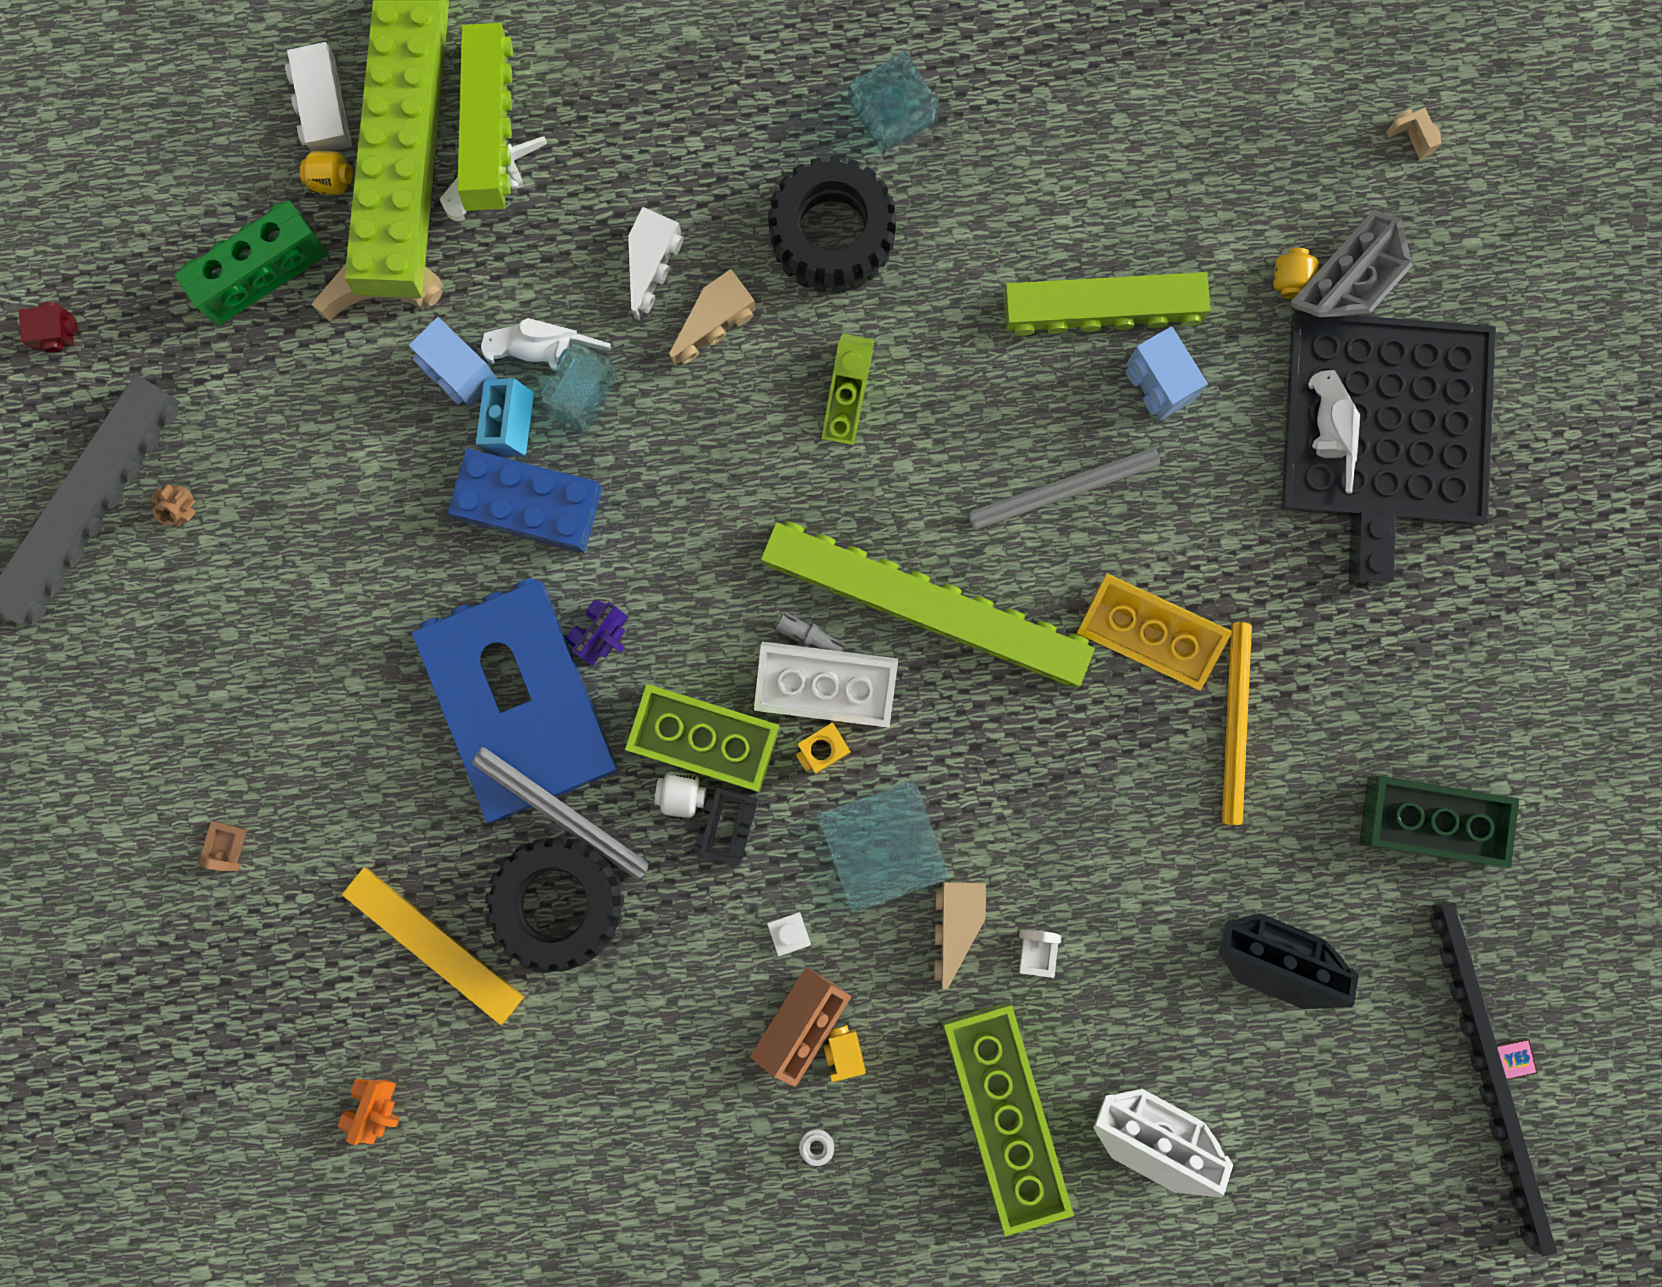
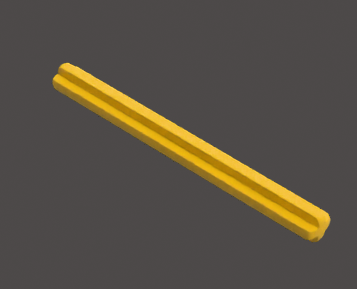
M1235 622L1231 625L1222 822L1226 825H1241L1243 823L1252 633L1251 624Z

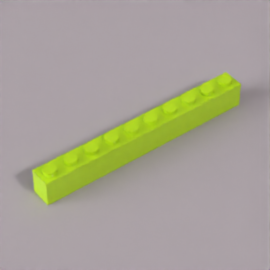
M786 521L783 525L776 522L761 558L762 565L1075 689L1081 686L1095 650L1094 647L1088 645V639L1072 633L1069 634V637L1056 633L1057 627L1043 621H1038L1037 625L1024 620L1025 615L1013 609L1006 608L1005 612L992 607L994 604L992 601L980 596H974V599L961 595L962 590L953 585L943 583L942 587L929 582L930 577L920 572L911 571L909 575L897 570L899 565L887 559L880 558L879 562L866 558L867 552L859 548L848 546L846 550L835 545L836 540L819 533H817L816 537L803 533L804 528L796 523Z

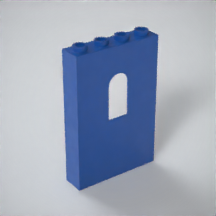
M533 578L518 582L514 585L515 590L502 594L501 591L491 593L483 598V603L471 607L470 604L457 607L451 611L452 616L439 620L438 617L428 619L419 624L420 629L412 632L487 823L498 822L533 806L473 765V757L482 747L488 749L554 797L620 771L545 585L540 580L534 581ZM492 643H503L512 650L531 697V701L502 713L499 712L480 663L482 651Z

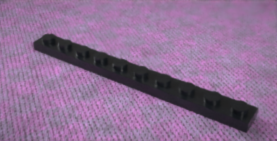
M1441 902L1431 905L1433 914H1430V923L1433 931L1436 934H1440L1443 948H1440L1439 951L1440 958L1445 968H1450L1453 982L1449 984L1450 992L1454 1001L1460 1003L1463 1016L1459 1018L1460 1027L1466 1037H1470L1473 1051L1469 1052L1470 1061L1474 1070L1480 1072L1483 1085L1479 1087L1480 1096L1483 1103L1487 1107L1490 1106L1493 1120L1489 1122L1490 1130L1494 1139L1497 1142L1500 1141L1504 1154L1499 1157L1500 1165L1504 1174L1511 1179L1514 1190H1511L1509 1193L1515 1210L1521 1213L1524 1225L1520 1226L1521 1237L1528 1248L1530 1247L1531 1250L1543 1257L1556 1254V1246L1456 903Z

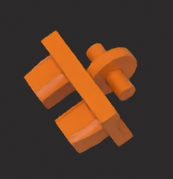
M354 1080L350 1093L351 1097L360 1100L357 1111L346 1110L341 1115L338 1123V1128L348 1134L346 1142L352 1145H358V1143L374 1144L377 1136H383L386 1126L397 1127L400 1118L391 1113L395 1102L390 1100L396 1083L389 1080Z

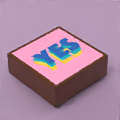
M1528 1038L1497 1044L1507 1080L1538 1074Z

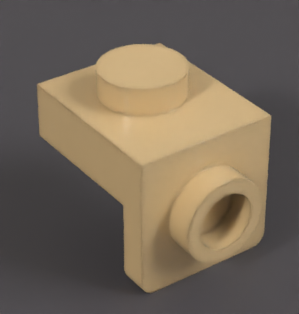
M1426 108L1414 113L1411 109L1401 112L1393 118L1392 125L1386 131L1388 138L1407 131L1420 160L1432 155L1442 144L1440 130L1435 123H1432Z

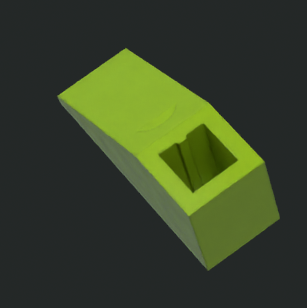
M842 333L837 348L821 439L854 445L871 365L874 339Z

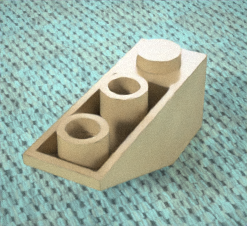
M732 269L703 288L669 353L674 366L680 362L682 364L691 362L698 356V349L707 343L715 345L726 336L725 331L734 324L738 327L742 326L753 317L754 314L752 312L756 310L755 301Z
M942 882V889H936L935 910H942V924H935V945H941V959H935L934 980H941L942 989L949 988L986 919V883Z

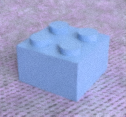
M439 317L409 344L410 348L416 353L413 361L457 405L463 401L471 408L482 397L484 379H497L486 362Z
M1172 326L1138 345L1126 363L1128 366L1126 374L1130 382L1135 387L1138 385L1141 387L1145 394L1143 401L1146 408L1152 415L1157 413L1160 420L1195 401L1208 385Z

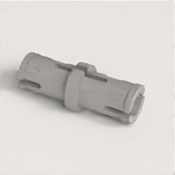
M786 611L775 630L802 644L801 647L842 651L845 645L844 642L819 630L820 626L816 624L811 626Z

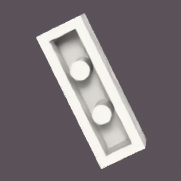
M323 42L287 50L289 63L285 64V70L290 84H294L295 94L291 95V101L295 113L300 115L301 125H297V132L301 144L307 145L311 151H334L352 147L335 56L328 44Z

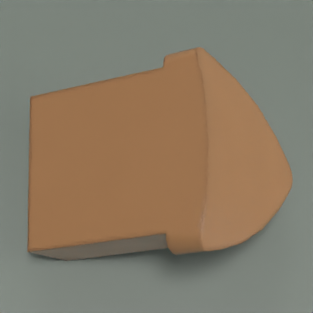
M211 821L202 853H200L198 858V864L203 868L211 870L239 871L241 864L238 863L247 829Z

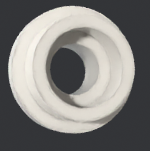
M820 1129L808 1131L800 1141L799 1150L801 1157L805 1162L813 1166L826 1164L834 1153L832 1137ZM820 1141L824 1146L823 1151L818 1154L813 1153L810 1149L812 1142Z

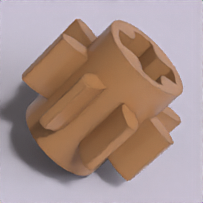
M167 484L163 490L158 489L150 498L155 503V506L151 509L154 517L160 523L167 526L175 525L180 527L183 522L188 523L196 513L191 508L195 503L192 494L182 486Z

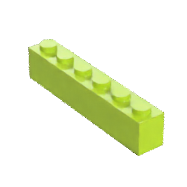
M502 23L462 25L457 191L465 211L505 209V195L511 194L509 174H506V167L511 166V152L509 145H506V139L512 136L511 122L507 118V111H512L510 90H507V84H512V69L510 63H507V57L513 56L511 37H505Z
M1207 272L1006 283L1004 289L1006 331H1014L1015 335L1018 336L1031 335L1035 330L1048 329L1050 334H1060L1067 332L1068 328L1081 327L1083 332H1094L1100 330L1101 326L1114 325L1116 330H1128L1134 328V324L1145 323L1148 324L1149 328H1162L1167 326L1168 322L1180 321L1182 326L1199 325L1201 320H1205L1211 311Z

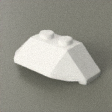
M1144 1089L1128 1091L1117 1095H1107L1103 1099L1093 1128L1112 1159L1175 1193L1219 1198L1224 1196L1233 1163L1228 1156L1225 1157L1218 1141L1203 1121Z

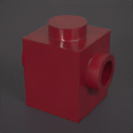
M43 302L39 303L38 307L19 309L20 338L23 344L33 350H41L45 353H60L63 351V347L74 346L73 335L78 333L77 321L70 312L58 303Z

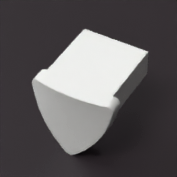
M1020 930L1019 938H1023L1019 973L1054 978L1058 943H1061L1062 936L1042 930Z

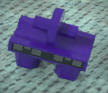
M593 600L586 610V615L593 620V623L587 631H584L579 626L573 627L566 636V640L573 647L572 651L592 666L600 656L606 658L613 648L620 653L623 652L625 647L618 641L625 633V630L621 627L629 618L609 601L607 604Z

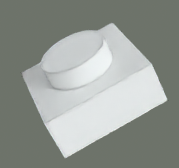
M800 912L767 923L778 957L811 945Z

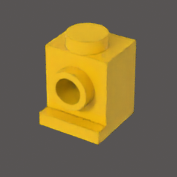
M847 1025L833 1027L828 1034L830 1044L823 1045L828 1066L835 1065L836 1070L830 1071L831 1081L835 1082L866 1074L856 1029L848 1030Z

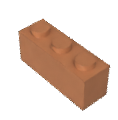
M805 967L766 1032L759 1040L750 1058L774 1078L796 1087L852 996L829 979Z

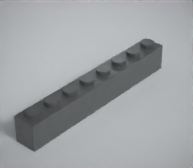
M137 374L134 375L1 573L0 613L15 623L29 627L41 620L46 612L45 604L52 594H56L62 589L65 584V574L71 566L80 562L84 555L83 547L89 538L95 537L103 527L102 519L107 511L119 504L122 498V489L128 481L133 480L139 474L141 469L140 462L146 453L152 452L157 447L160 440L158 435L164 426L171 424L177 417V407L180 401Z

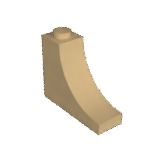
M345 264L311 305L330 322L338 313L354 303L384 296L354 295L345 280ZM425 267L422 298H387L400 299L424 310L427 305L433 306L437 303L442 295L441 288L444 285L435 273Z

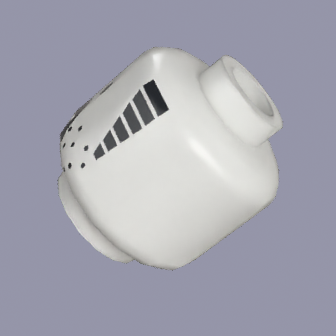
M669 771L664 778H658L655 805L660 806V810L664 815L691 818L696 813L697 807L704 808L706 787H700L698 775Z

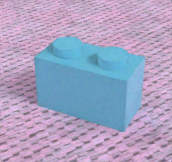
M514 378L484 379L476 445L499 457L526 456L534 392Z

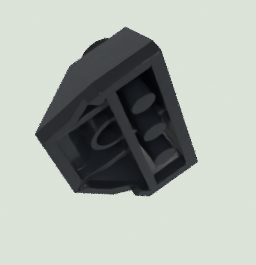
M1261 913L1237 920H1229L1225 923L1218 953L1238 983L1301 1009L1352 1007L1355 1004L1359 974L1353 968L1348 967L1344 959L1325 939Z

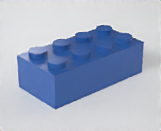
M466 448L448 514L458 521L585 553L603 489L597 481Z

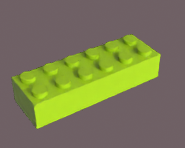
M1009 1002L943 1020L942 1025L1004 1235L1009 1236L1073 1217L1071 1203L1012 1005Z

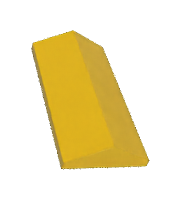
M1106 573L1089 605L1077 634L1201 691L1232 631Z

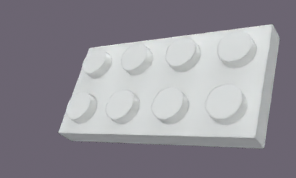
M762 642L754 711L889 728L898 659Z

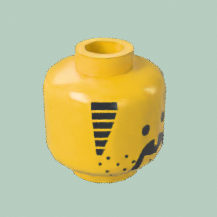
M311 151L300 164V178L308 190L315 195H342L346 191L348 184H351L353 181V169L340 152Z

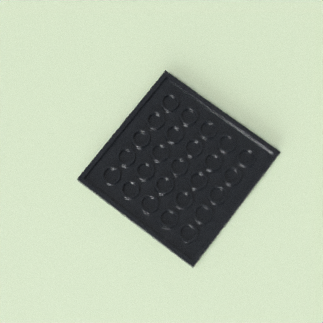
M1295 311L1292 314L1281 510L1352 516L1357 515L1361 511L1396 513V519L1478 526L1488 524L1496 326L1359 315L1317 317L1304 311ZM1320 371H1336L1360 414L1357 462L1355 461L1352 493H1346V456L1341 458H1323L1318 456L1316 449L1312 447L1313 442L1320 436L1317 416L1321 397L1317 394L1315 388L1310 389L1308 385L1312 376Z

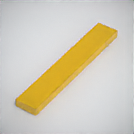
M367 867L360 871L342 893V896L500 1025L505 1023L525 996Z

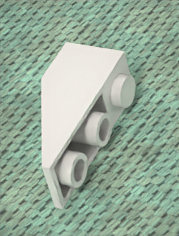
M642 207L628 235L631 310L634 318L640 320L643 312L647 314L650 312L655 301V295L652 293L657 283H664L669 272V266L666 264L671 254H678L684 238L681 236L678 222Z

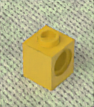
M832 722L798 743L797 745L801 751L795 755L806 772L812 769L815 774H818L849 755L851 751ZM818 741H824L831 747V754L825 760H817L811 754L812 746Z

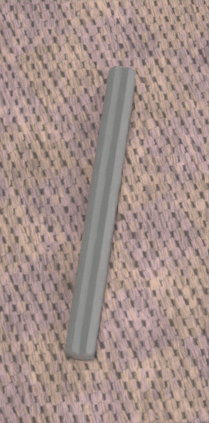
M1151 448L969 512L970 524L973 529H979L1157 467L1160 464V457L1157 450Z
M482 747L475 754L472 763L478 769L635 879H640L648 869V863L549 792L488 749Z

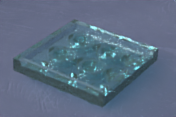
M915 780L818 814L852 913L950 879Z

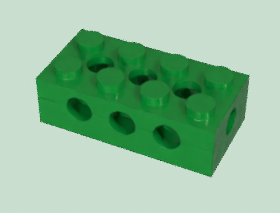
M288 200L285 203L274 205L269 209L267 215L256 222L245 224L240 228L239 233L228 240L217 242L208 253L199 259H192L182 266V270L174 275L194 306L217 326H220L328 256L329 252L308 221L292 202ZM278 230L275 234L268 236L271 232ZM249 249L247 252L240 254L243 250ZM222 267L218 271L212 272L214 269Z

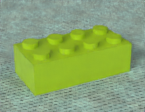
M646 684L625 750L760 793L780 726Z

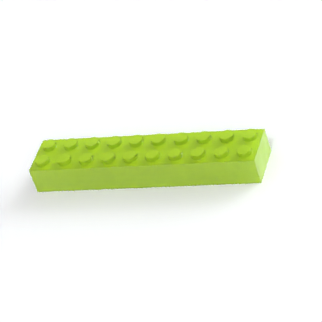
M373 0L345 269V280L354 295L422 298L449 0Z

